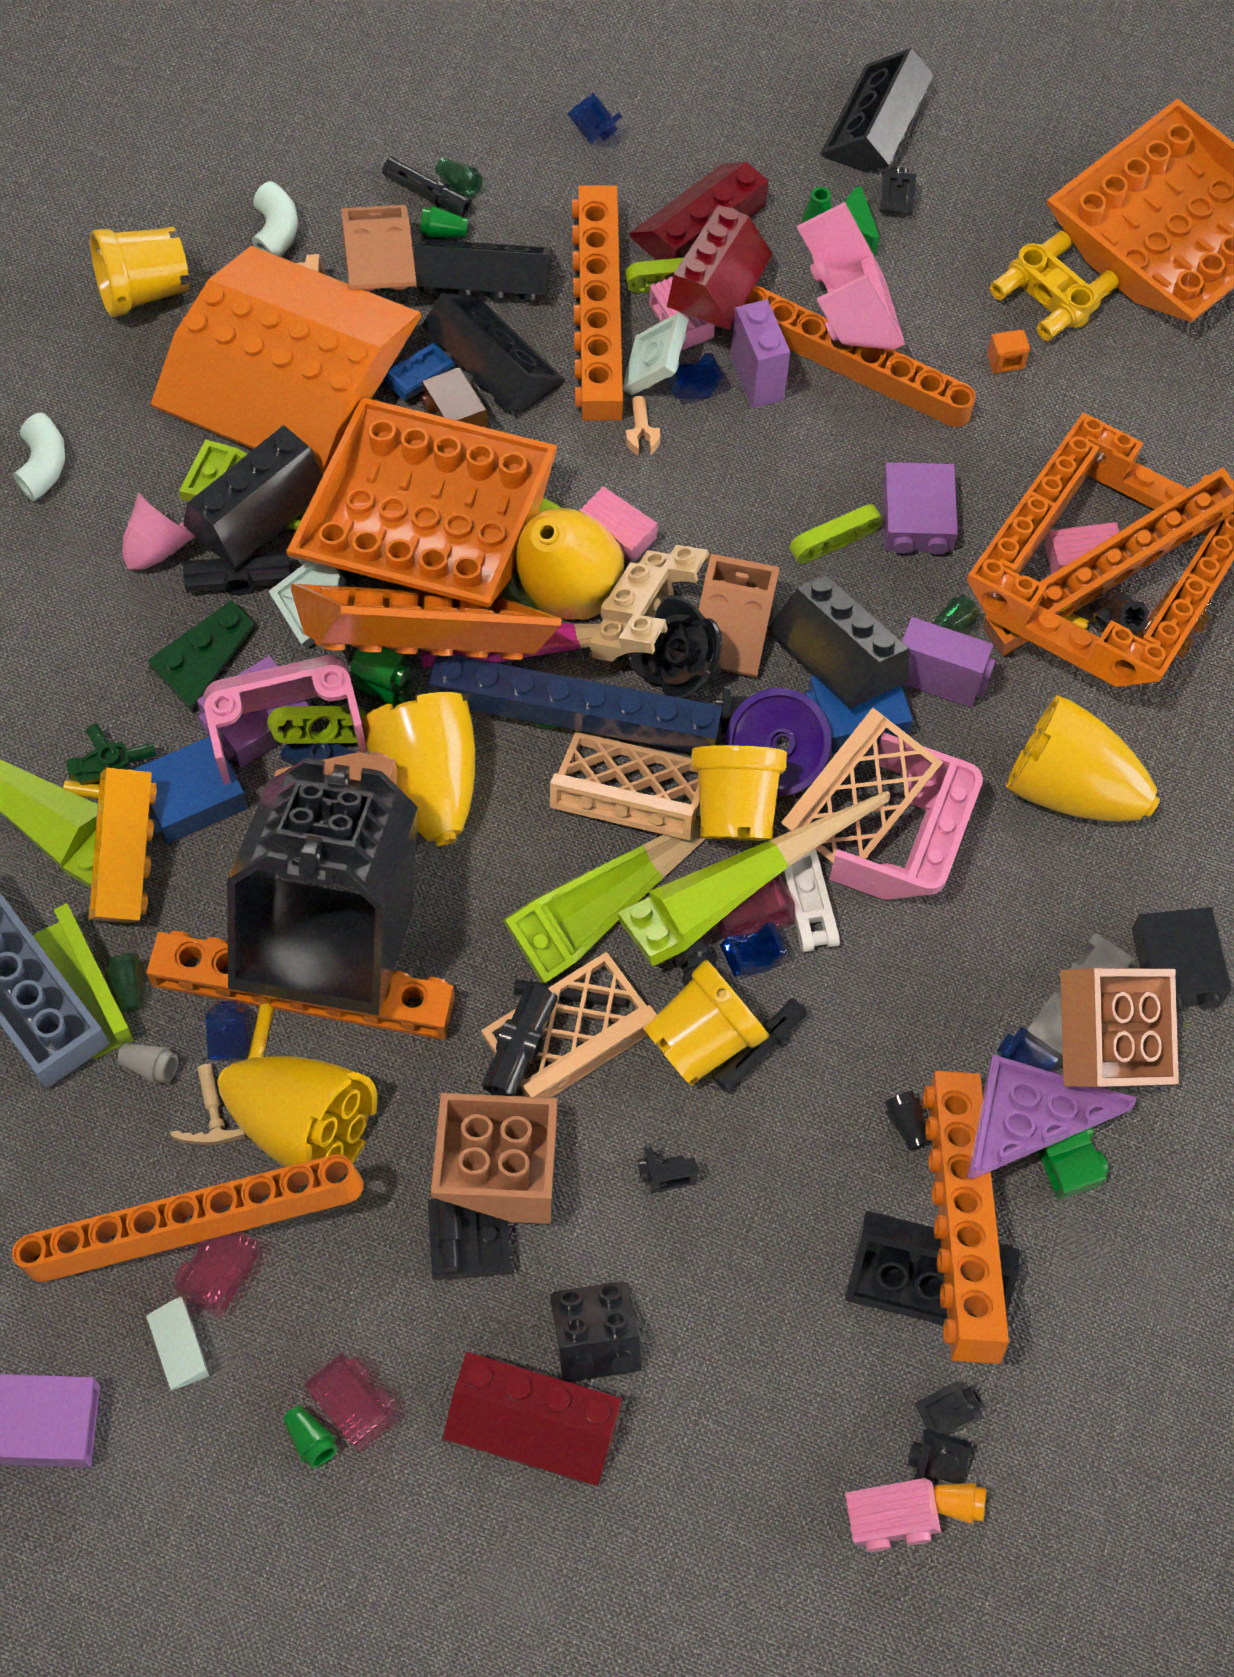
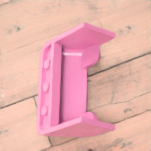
M843 202L798 225V231L813 257L814 263L810 265L811 272L816 282L820 283L823 281L828 293L818 297L817 301L828 319V322L825 324L832 340L839 339L844 345L894 350L905 345L885 277L846 203Z
M333 655L321 656L217 680L206 688L204 692V710L215 759L224 785L230 784L231 781L219 728L235 723L242 714L315 697H321L327 701L346 698L359 751L361 753L367 752L351 679L342 659Z
M883 732L878 754L900 752L899 738ZM903 741L904 752L915 751V749ZM924 747L943 763L910 803L926 810L905 868L889 863L877 864L837 849L829 880L884 900L932 895L941 891L947 881L983 782V776L979 768L972 763ZM921 754L905 756L907 778L923 776L932 765ZM901 756L879 759L880 767L903 775ZM919 780L908 782L909 792Z

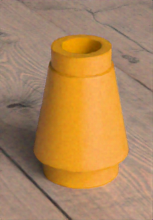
M977 1483L933 1485L937 1512L939 1514L972 1525L973 1521H984L987 1488L977 1487Z

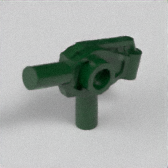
M92 724L87 727L86 733L96 750L81 758L68 759L66 766L70 780H76L80 785H86L100 781V773L106 768L129 770L132 768V762L157 757L154 743L129 749L122 742L109 743L99 725Z

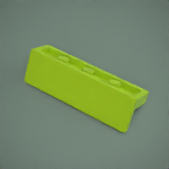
M66 903L53 909L59 922L35 933L33 937L107 1037L110 1045L92 1057V1059H97L122 1047L123 1044L135 1040L74 915Z

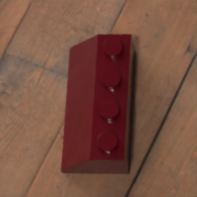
M746 161L721 164L631 231L629 237L655 260L684 258L718 205L733 208L749 217H752L765 207L769 180Z
M717 206L673 274L667 303L668 308L722 328L730 329L734 323L735 308L746 303L773 255L748 215L739 213L730 207Z
M466 1352L453 1391L443 1440L598 1487L621 1411L622 1398Z

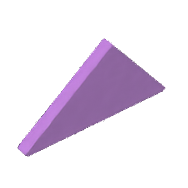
M993 1055L989 1063L967 1177L971 1179L979 1177L1132 1110L1136 1097L1103 1087L1063 1086V1075Z

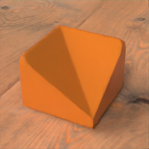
M1024 330L991 335L987 357L993 374L1025 368L1030 346Z

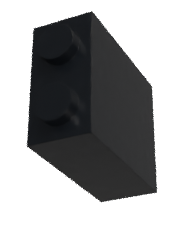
M1212 907L1139 914L1131 929L1140 969H1175L1176 1012L1191 1006H1199L1200 1009L1204 1010L1220 1006L1230 993L1231 985Z

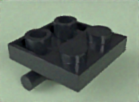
M428 1199L433 1280L512 1274L508 1221L439 1199Z

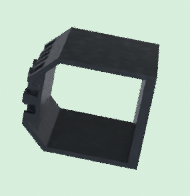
M305 758L268 781L227 878L228 989L379 1015L412 916L418 806L382 771L363 768L361 781L350 779L349 766L335 764L332 775H325V761ZM275 873L278 874V877L329 886L334 884L351 886L360 894L275 879Z

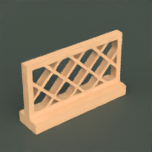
M872 708L781 823L793 831L811 823L814 818H822L835 813L832 808L831 796L836 790L852 788L853 804H857V787L878 785V793L880 794L883 793V784L904 782L905 799L900 805L884 806L883 804L872 811H881L882 827L877 833L862 835L859 819L856 821L857 836L836 838V835L823 842H832L833 853L822 844L816 847L819 853L833 863L837 851L836 842L858 840V857L866 859L943 762L875 708ZM887 727L898 736L900 752L879 755L877 739ZM903 741L915 749V751L904 752ZM873 745L874 755L864 756ZM921 754L932 763L923 776L907 778L905 756ZM901 756L903 778L881 781L879 759ZM875 759L877 781L856 784L855 766L859 761ZM850 774L851 784L841 785ZM919 780L909 792L908 782ZM827 803L828 813L818 814ZM896 809L886 821L885 810ZM873 838L863 850L862 839Z
M575 732L558 774L554 773L550 782V808L690 841L694 831V821L700 808L698 779L687 783L681 774L687 771H698L691 767L692 758ZM580 746L595 749L597 753L582 758L578 749ZM624 755L628 756L632 761L617 766L612 758ZM604 761L609 770L595 775L589 766ZM659 763L663 764L666 769L652 774L647 765ZM638 769L644 778L630 783L624 774ZM582 770L587 778L579 779L567 775ZM673 777L679 786L665 791L659 782ZM616 778L622 786L617 788L601 783ZM651 786L657 795L652 796L636 791ZM686 794L692 803L686 804L671 799Z
M607 952L548 988L557 995V1002L551 1013L548 1028L545 1027L543 1031L544 1035H546L543 1053L539 1052L536 1058L541 1060L539 1072L526 1080L523 1078L519 1085L523 1097L552 1098L649 1036L643 1026L657 1014L650 1005L646 1006ZM605 966L613 976L611 988L589 984L591 973ZM585 978V983L579 982L580 980ZM616 983H618L622 990L615 989ZM567 988L582 990L580 1008L558 1004L560 993ZM587 992L609 995L606 1013L584 1009ZM613 997L629 999L636 1010L627 1016L611 1014ZM516 1009L481 1030V1035L495 1054L497 1052V1039L494 1035L502 1030L507 1019H512ZM556 1012L578 1015L575 1032L553 1029ZM582 1017L604 1020L602 1032L595 1036L580 1034ZM609 1021L616 1022L608 1027ZM551 1036L573 1040L571 1051L564 1056L548 1054ZM577 1041L584 1042L580 1046L576 1047ZM546 1061L553 1062L545 1067Z

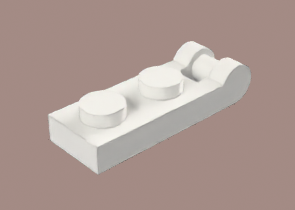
M815 848L782 871L802 952L813 951L814 946L826 944L829 948L839 946L840 943L838 929ZM821 922L823 930L812 932L810 923Z

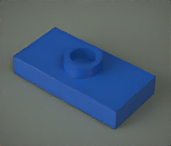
M433 342L389 369L383 381L404 401H407L424 390L423 380L453 370L456 364Z

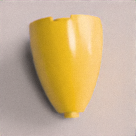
M556 508L537 514L527 523L517 544L516 565L525 592L540 611L561 619H580L582 621L600 614L603 601L609 597L624 573L625 559L615 537L598 520L574 509Z
M455 692L417 695L416 701L399 704L394 709L392 704H386L371 711L361 720L368 753L379 752L387 755L390 759H395L398 776L397 787L418 806L417 832L427 841H435L436 846H444L457 841L456 836L462 833L469 814L474 789L475 742L473 725L467 700L463 701L462 694Z
M1056 695L1036 723L1035 730L1024 750L1020 751L1005 787L1012 791L1013 794L1034 804L1075 817L1116 822L1141 820L1144 815L1150 817L1158 806L1160 798L1156 797L1157 788L1135 753L1115 732L1089 711L1066 697L1062 698Z
M266 1056L234 1062L230 1066L225 1067L218 1077L219 1094L235 1122L261 1150L284 1167L334 1154L344 1155L354 1164L367 1141L360 1138L365 1130L369 1115L376 1114L377 1091L373 1081L363 1074L316 1059L295 1056Z

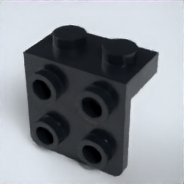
M614 1282L560 1290L550 1295L563 1381L572 1382L642 1371L639 1333L627 1283Z

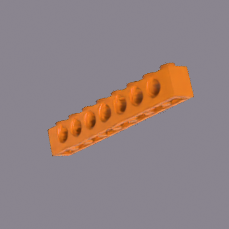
M617 185L578 186V199H572V219H578V225H572V245H579V251H573V271H579V278H573V298H580V304H574V325H580V332H574V352H581V359H574L575 379H581V387H575V407H582V421L622 420L623 389Z
M1224 467L1220 468L1043 579L1040 583L1047 587L1039 605L1065 618L1234 512L1233 479ZM987 615L985 616L983 629L1002 657L1029 641L989 620Z
M171 931L170 934L157 933L146 972L152 987L254 1006L263 1005L267 1002L268 998H271L269 1006L276 1010L446 1040L455 994L454 985L448 984L447 981L441 978L417 979L412 978L406 972L394 970L379 1015L228 989V974L220 972L223 967L228 965V943L225 940L215 937H208L206 940L196 939L182 931ZM191 958L201 959L200 963L194 967L184 966L185 962ZM410 998H419L423 1001L415 1008L404 1005L405 1001Z
M935 1071L930 1086L925 1085L923 1090V1108L929 1109L930 1117H927L925 1128L926 1140H932V1149H930L928 1157L929 1172H935V1181H933L931 1188L932 1205H938V1214L935 1216L934 1236L936 1239H941V1248L938 1250L937 1270L938 1273H944V1283H942L940 1289L941 1308H947L948 1318L944 1321L943 1340L944 1344H950L951 1361L1001 1364L1009 1344L991 1171L974 1179L967 1177L983 1099L981 1076L977 1073Z

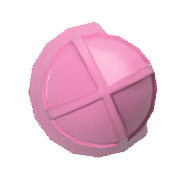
M138 492L135 506L123 536L122 556L129 570L147 569L163 562L170 555H174L177 550L196 536L183 526L184 522L178 525L153 507Z

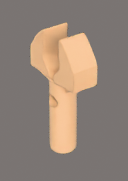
M636 396L632 400L635 427L634 429L626 430V445L633 453L639 455L638 441L641 439V436H644L650 443V454H653L660 445V428H651L648 425L646 400L643 396Z

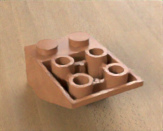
M407 206L341 208L343 246L349 289H363L369 292L375 288L403 290L408 286H416Z
M716 554L710 555L699 611L705 618H712L716 621L721 630V671L757 678L777 589L780 567Z

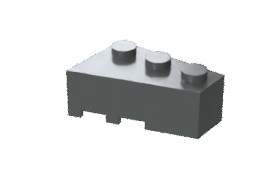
M1095 932L1088 942L1089 944L1077 963L1074 962L1070 969H1128L1134 958ZM1061 985L1048 999L1020 1043L1056 1069H1059L1063 1064Z

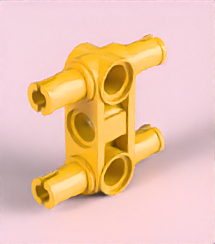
M1064 231L1057 232L1043 244L1032 243L1024 245L1020 249L1018 257L1010 262L1008 271L993 281L989 288L992 296L1001 301L1015 289L1022 287L1048 309L1051 314L1039 322L1036 328L1038 335L1045 341L1051 340L1066 327L1076 328L1084 326L1088 322L1090 314L1099 308L1101 299L1115 290L1119 284L1117 276L1109 270L1105 271L1090 284H1087L1057 259L1058 256L1071 247V239Z

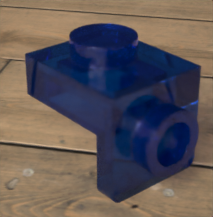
M594 92L567 113L590 144L600 137L603 141L610 138L619 130L616 124L623 117L620 112L612 116Z
M705 353L698 364H679L675 374L667 378L676 399H709L723 380V374L713 353Z
M773 922L765 923L756 933L726 937L720 944L734 977L770 971L787 953L783 940Z
M237 1001L215 1002V1007L209 1008L205 1014L208 1059L247 1057V1006H238Z
M1022 1026L1015 1036L1008 1033L997 1050L1001 1054L1000 1057L1050 1072L1057 1064L1058 1058L1026 1038L1028 1030Z

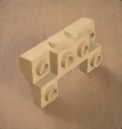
M676 545L671 554L647 550L639 563L630 562L609 597L602 603L601 617L603 621L589 642L593 658L612 662L617 657L626 653L645 652L653 654L655 652L654 643L660 633H666L668 630L665 619L655 618L659 604L666 595L674 596L672 582L696 583L698 581L697 572L703 563H708L710 560L708 550Z

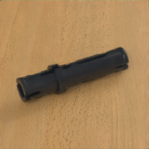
M389 157L384 163L382 169L384 176L390 177L410 190L430 199L432 205L436 207L443 206L462 218L469 213L472 207V199L451 189L447 182H438L398 161L394 157ZM406 175H409L417 179L422 184L419 185L416 182L406 178ZM433 189L445 194L449 197V199L447 200L444 197L434 193Z
M790 998L770 1020L765 1019L761 1025L769 1033V1038L754 1048L747 1046L735 1054L713 1075V1080L725 1092L731 1093L733 1088L776 1045L781 1046L787 1040L786 1035L807 1016L805 1008L797 1000Z

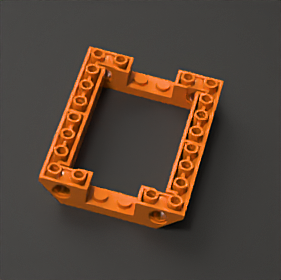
M1083 412L967 576V581L989 620L1113 686L1119 687L1158 682L1162 679L1234 561V512L1200 532L1207 537L1143 639L1133 635L1129 629L1112 620L1101 637L1043 608L1039 604L1047 586L1028 576H1021L1020 573L1087 476L1154 510L1187 490L1181 484L1136 463V459L1144 444L1143 442Z

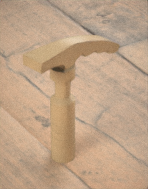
M212 1064L198 1066L197 1071L203 1100L211 1118V1121H209L210 1132L205 1135L203 1132L192 1135V1133L173 1131L171 1132V1137L183 1143L198 1145H218L246 1139V1134L241 1128L223 1130L225 1123L219 1114L218 1108L221 1104Z

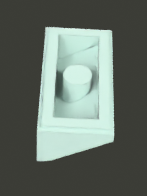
M182 1296L146 1315L171 1391L210 1376Z

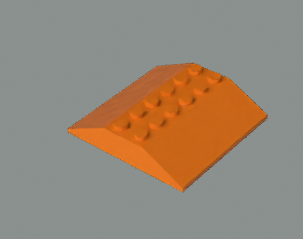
M1178 98L1047 199V206L1069 235L1085 261L1101 275L1107 270L1112 271L1119 280L1117 288L1137 304L1192 323L1234 288V142Z
M250 246L208 279L176 329L150 404L155 409L251 449L257 447L281 426L285 425L310 447L324 475L361 398L372 399L422 315L419 311L363 289L350 290L349 284Z
M362 397L287 549V555L490 608L514 576L517 568V544L527 523L539 514L556 455L557 445Z
M291 583L292 596L304 634L314 639L316 645H323V649L345 650V645L350 644V646L359 647L360 651L381 652L382 646H386V648L395 649L396 653L417 654L418 648H421L422 650L431 651L433 655L453 656V650H456L457 652L466 653V656L487 658L488 652L501 655V658L519 660L523 659V653L535 654L561 626V618L499 596L489 608L427 591Z

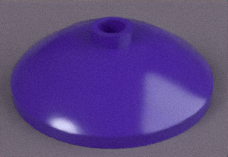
M786 688L766 689L753 694L742 702L729 721L725 737V745L781 749L779 741L782 737L789 739V747L785 750L787 752L786 771L779 774L777 797L797 794L810 787L827 766L833 745L831 727L820 706L805 694Z

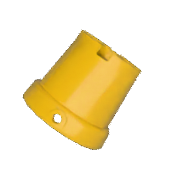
M175 227L115 233L110 229L91 231L90 250L95 277L103 304L111 317L128 314L132 307L188 292L189 284L181 285L180 276L188 275L183 246L180 237L170 238V235L176 231Z
M734 745L700 746L692 749L691 767L698 771L700 838L742 841H767L773 839L779 774L786 771L787 752L785 750Z
M708 960L703 961L693 971V979L651 1021L643 1026L652 1041L658 1044L665 1057L691 1086L745 1047L754 1048L769 1038V1033Z

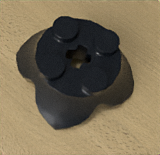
M666 595L657 608L655 618L665 619L668 630L666 633H660L655 641V652L653 654L645 652L629 653L626 661L641 678L649 682L661 684L664 695L687 699L697 692L703 684L707 683L709 679L716 678L721 672V630L716 621L712 618H705L698 608L688 600L673 595Z

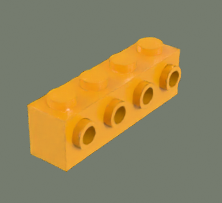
M106 768L100 773L88 920L133 924L140 921L141 915L146 914L148 895L147 893H142L143 878L149 877L151 867L150 856H145L146 841L150 842L152 840L154 828L153 820L148 819L149 805H154L156 799V783H151L152 772Z

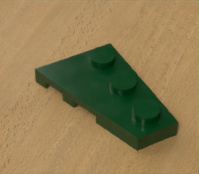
M230 600L148 659L149 666L183 704L194 713L199 707L197 700L204 695L206 688L212 682L218 680L219 673L229 661L235 658L254 632V622L233 600Z

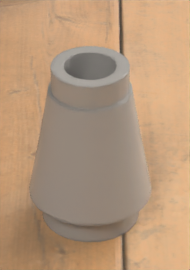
M125 1043L120 1048L117 1058L119 1065L125 1066V1068L155 1084H160L161 1082L169 1083L173 1079L178 1067V1056L175 1053H171L168 1047Z

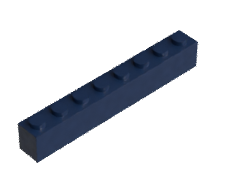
M436 655L429 682L430 693L455 692L462 694L463 701L467 700L469 710L692 752V749L695 747L715 746L722 706L456 655Z

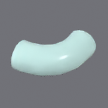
M269 181L257 190L253 199L255 209L264 215L266 221L261 231L252 238V243L258 249L282 257L294 242L298 228V217L292 199L278 184Z
M36 413L30 416L22 425L20 436L30 447L31 454L28 461L13 473L14 479L21 490L32 501L44 495L58 480L65 463L64 439L53 421L45 413Z

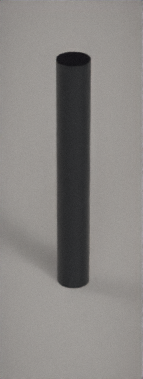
M515 979L513 994L522 995L527 984H539L546 988L554 984ZM567 988L560 993L559 1000L581 1002L583 991ZM587 992L585 1003L607 1005L609 995ZM614 996L612 1006L625 1008L626 998Z

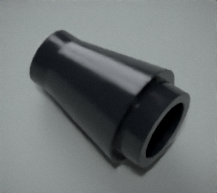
M913 1090L885 1101L888 1109L885 1111V1114L906 1142L909 1151L930 1142V1140H926V1125L921 1099L915 1097Z

